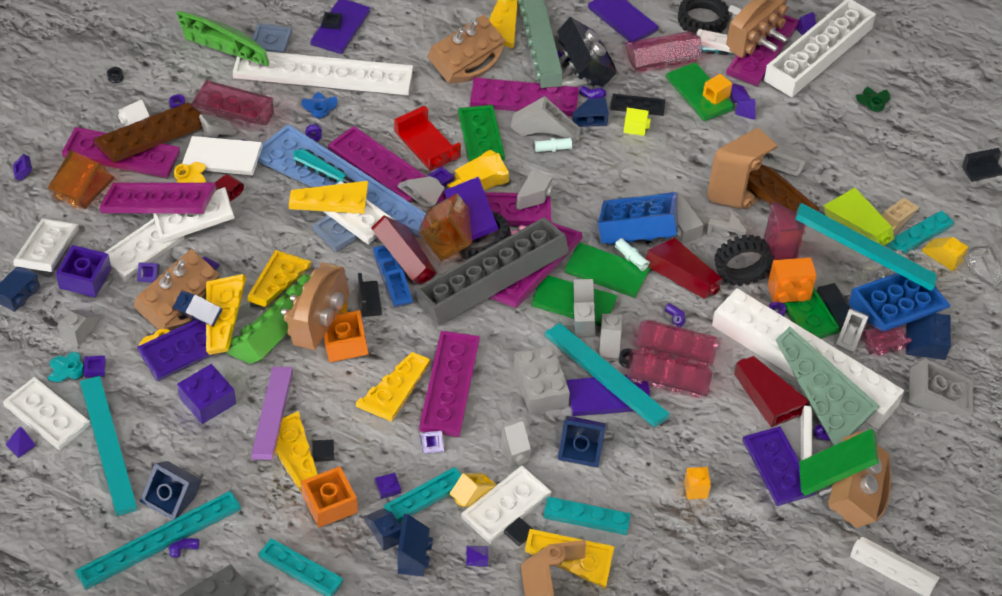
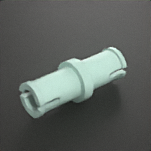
M571 137L535 141L536 153L572 149Z
M623 238L615 243L614 247L625 256V259L628 262L631 261L641 271H644L649 266L650 262L639 253V250L631 247Z

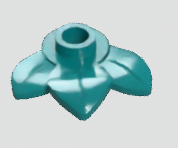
M71 351L66 357L56 356L51 359L49 364L53 372L47 379L51 382H61L68 377L70 379L81 377L84 373V365L81 362L80 354Z

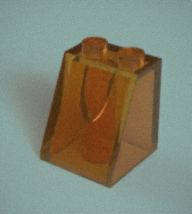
M70 150L48 189L57 200L62 201L65 199L68 201L67 204L76 209L78 206L86 209L115 177L100 163Z
M458 193L427 210L418 232L441 261L472 244L469 207Z

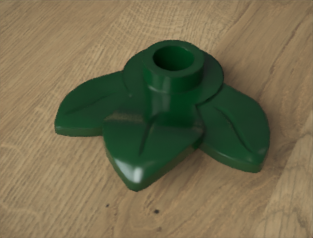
M867 86L863 94H856V100L860 104L867 106L871 111L880 112L884 110L885 104L889 102L890 94L888 90L880 91L877 94Z

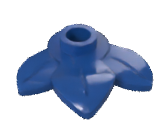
M317 92L312 99H302V106L310 111L312 116L323 118L327 116L330 110L337 106V97L334 96L326 99L320 92Z

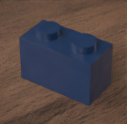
M17 266L0 282V305L13 312L23 306L26 300L36 293L40 287L38 275L27 268Z

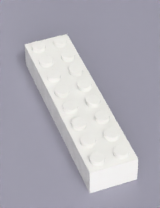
M845 0L771 61L766 67L764 81L788 96L793 97L872 30L876 13L853 0Z

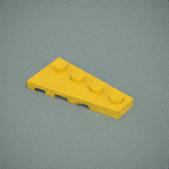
M498 0L489 21L506 40L503 46L514 48L518 0Z
M368 181L291 190L289 209L365 214Z
M275 250L248 294L247 301L266 307L311 267L312 261Z
M244 274L206 282V300L223 309L214 327L206 324V352L209 355L229 351L246 281Z
M414 352L410 353L395 367L391 374H387L382 378V382L376 387L373 386L365 397L358 399L356 407L392 422L430 365V359Z
M297 411L282 419L275 454L301 493V481L318 474L313 457L311 456L300 414Z
M530 529L525 552L534 555L550 544L580 541L582 539ZM586 540L584 559L563 561L557 567L606 589L614 546Z

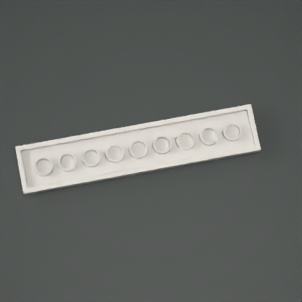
M266 51L270 63L269 66L257 64L237 56L233 70V78L409 95L413 66Z

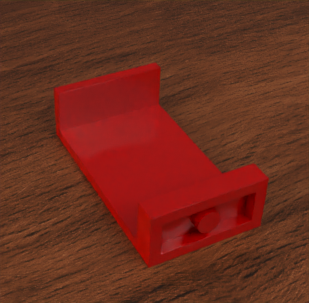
M425 105L394 119V132L429 171H433L461 157V144L458 142L451 145L428 120V108Z

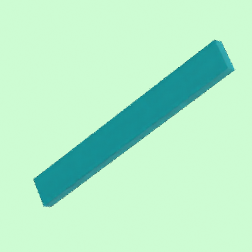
M803 203L798 206L795 218L797 221L932 291L935 287L937 274Z
M561 323L545 331L546 338L654 428L669 419L670 413Z
M97 376L82 380L80 385L116 516L138 511L101 378Z
M230 490L76 569L75 574L84 589L87 590L168 548L170 544L177 540L187 538L241 510V505Z

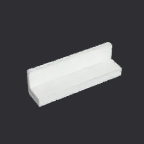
M864 537L856 541L850 555L851 558L923 596H930L939 580L937 575Z

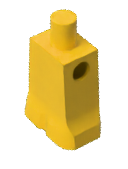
M488 150L480 157L456 169L455 181L447 184V189L479 176L485 191L494 186L508 183L509 172L499 153Z

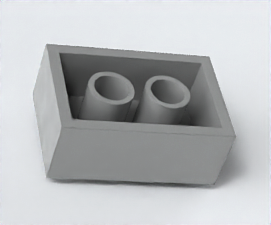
M554 346L514 352L513 367L528 413L535 414L568 407L570 392Z

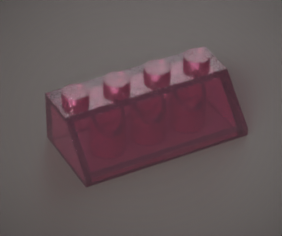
M692 31L625 43L631 66L637 71H646L649 67L662 68L665 64L679 65L682 61L695 62L698 61V58H703L701 37Z
M208 80L205 81L191 103V106L258 125H267L274 114L272 97Z
M772 202L764 239L770 246L773 260L799 258V247H802V235L805 234V224L795 219V212L777 202Z
M644 319L640 323L635 345L640 346L639 349L651 352V349L659 351L658 354L670 357V354L677 355L679 360L689 362L690 359L697 360L699 365L709 366V364L713 365L721 338Z
M634 348L630 350L627 375L631 377L633 382L642 383L647 381L651 382V386L662 388V385L670 387L671 391L681 393L684 390L690 392L689 395L701 398V395L707 396L713 375L708 366Z

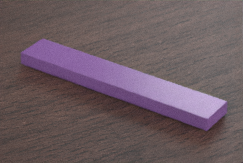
M272 367L251 454L254 460L274 459L293 376V367Z

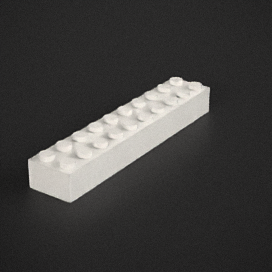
M736 289L714 312L712 322L714 328L795 377L776 343V339L787 328H793L880 406L866 421L878 430L901 402L904 393L902 388L739 289Z

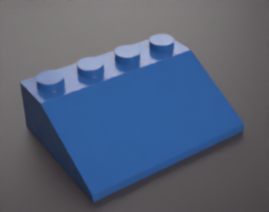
M677 192L603 200L598 221L602 244L612 245L621 238L626 242H634L638 239L652 240L656 237L671 238L677 235Z
M898 273L853 288L849 300V305L853 310L868 315L867 323L883 332L950 308V304L936 287L932 291Z

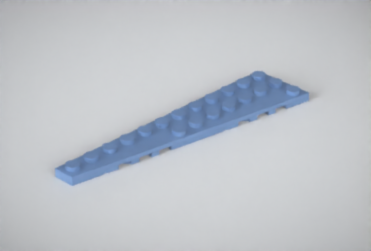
M289 124L262 144L263 147L258 162L311 187L336 185L338 182H332L328 177H322L317 172H311L307 170V167H301L293 161L294 150H310L314 152L315 156L324 158L325 162L334 164L335 168L344 170L348 178L356 182L368 181L367 200L396 221L406 225L412 234L440 247H443L454 237L455 232Z

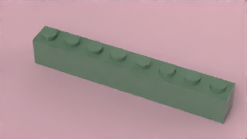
M518 0V5H521L520 14L523 16V26H526L525 36L528 37V48H530V57L533 59V69L536 70V81H539L540 88L562 87V69L544 0Z

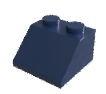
M934 313L906 324V355L946 360L951 347V315Z
M566 416L557 460L599 467L607 423Z
M169 461L155 463L140 502L167 518L174 520L194 500L202 480Z
M409 514L403 515L397 550L398 574L424 577V571L429 569L430 556L427 553L428 550H432L433 537H430L429 527Z

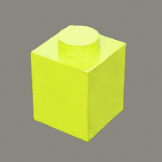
M627 108L623 133L645 136V131L650 128L651 119L648 118L649 111Z

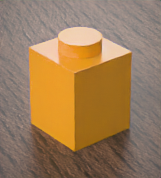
M718 74L705 82L703 96L716 105L730 96L733 83L723 75Z
M708 467L687 468L684 479L686 498L707 499L711 485Z

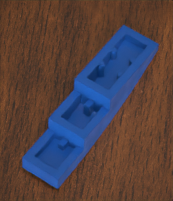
M384 245L373 247V254L393 306L397 307L413 303L403 268L400 267V264Z

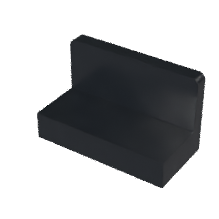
M993 148L966 154L962 168L970 181L1002 176V168L998 163L1002 152L999 148Z
M358 273L362 317L382 315L378 281L363 282L362 273Z

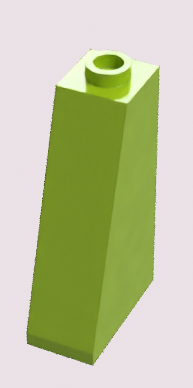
M855 187L823 205L827 217L882 246L895 239L892 226Z

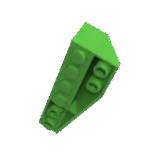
M184 11L176 12L184 37L188 41H193L203 46L256 62L257 64L270 65L266 51L239 30L198 14Z
M312 274L300 276L297 279L298 283L289 287L286 293L277 299L253 323L245 325L240 330L241 334L231 339L229 351L226 353L248 364L262 360L288 332V323L284 321V315L281 314V310L283 308L292 309L291 295L300 296L303 285L309 281Z

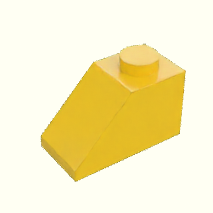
M954 237L932 239L922 249V252L953 272L964 261L968 246Z
M463 473L450 492V495L455 498V502L459 506L470 507L497 484L484 473Z

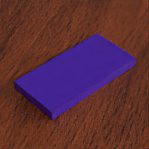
M338 0L330 12L342 14L339 30L322 28L321 24L310 40V45L343 54L371 12L369 6L349 0Z
M593 0L588 3V8L631 44H635L658 31L659 26L627 0Z
M479 176L444 190L463 244L499 230Z
M196 320L137 347V351L157 382L215 355H209L206 352V324Z
M646 373L624 375L651 397ZM595 378L569 379L566 381L570 392L569 402L572 417L634 411Z
M781 426L743 436L742 441L776 506L815 495L816 492L807 496L801 492L800 461Z

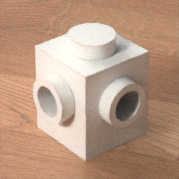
M142 100L118 109V117L125 126L149 117Z

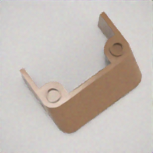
M756 128L722 146L714 155L707 198L712 203L739 209L750 208L754 203L760 201L761 197L747 186L749 173L753 170H758L762 165L763 156L777 149L778 145L763 131Z
M586 540L550 544L525 559L521 565L524 595L554 596L550 567L558 566L563 561L584 559Z

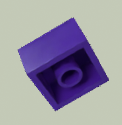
M72 245L56 272L59 288L96 297L111 271L109 254Z
M212 364L177 383L180 400L201 424L206 423L236 405L235 389Z

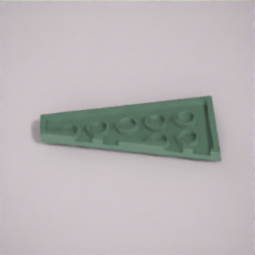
M787 328L776 339L779 349L833 446L841 443L842 438L854 434L880 408L873 399L793 328Z

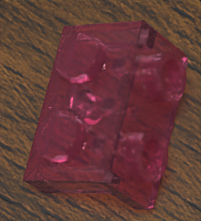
M902 325L885 332L878 328L863 332L869 354L877 353V356L887 354L889 349L893 348L895 351L907 348L906 345L912 342L911 338L906 339Z

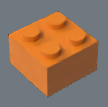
M811 257L773 260L767 284L772 302L786 303L811 299L817 276Z
M360 310L338 314L325 333L324 341L329 363L369 355Z
M340 466L301 481L302 497L318 528L358 513L357 497Z

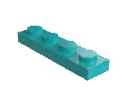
M941 210L895 236V239L886 244V246L902 256L953 227L955 221Z
M453 467L385 504L384 509L392 512L400 523L403 521L404 514L413 516L449 496L462 474L456 467Z
M549 496L543 515L544 519L626 536L631 513Z
M272 538L258 553L259 559L325 596H334L343 584L342 577Z

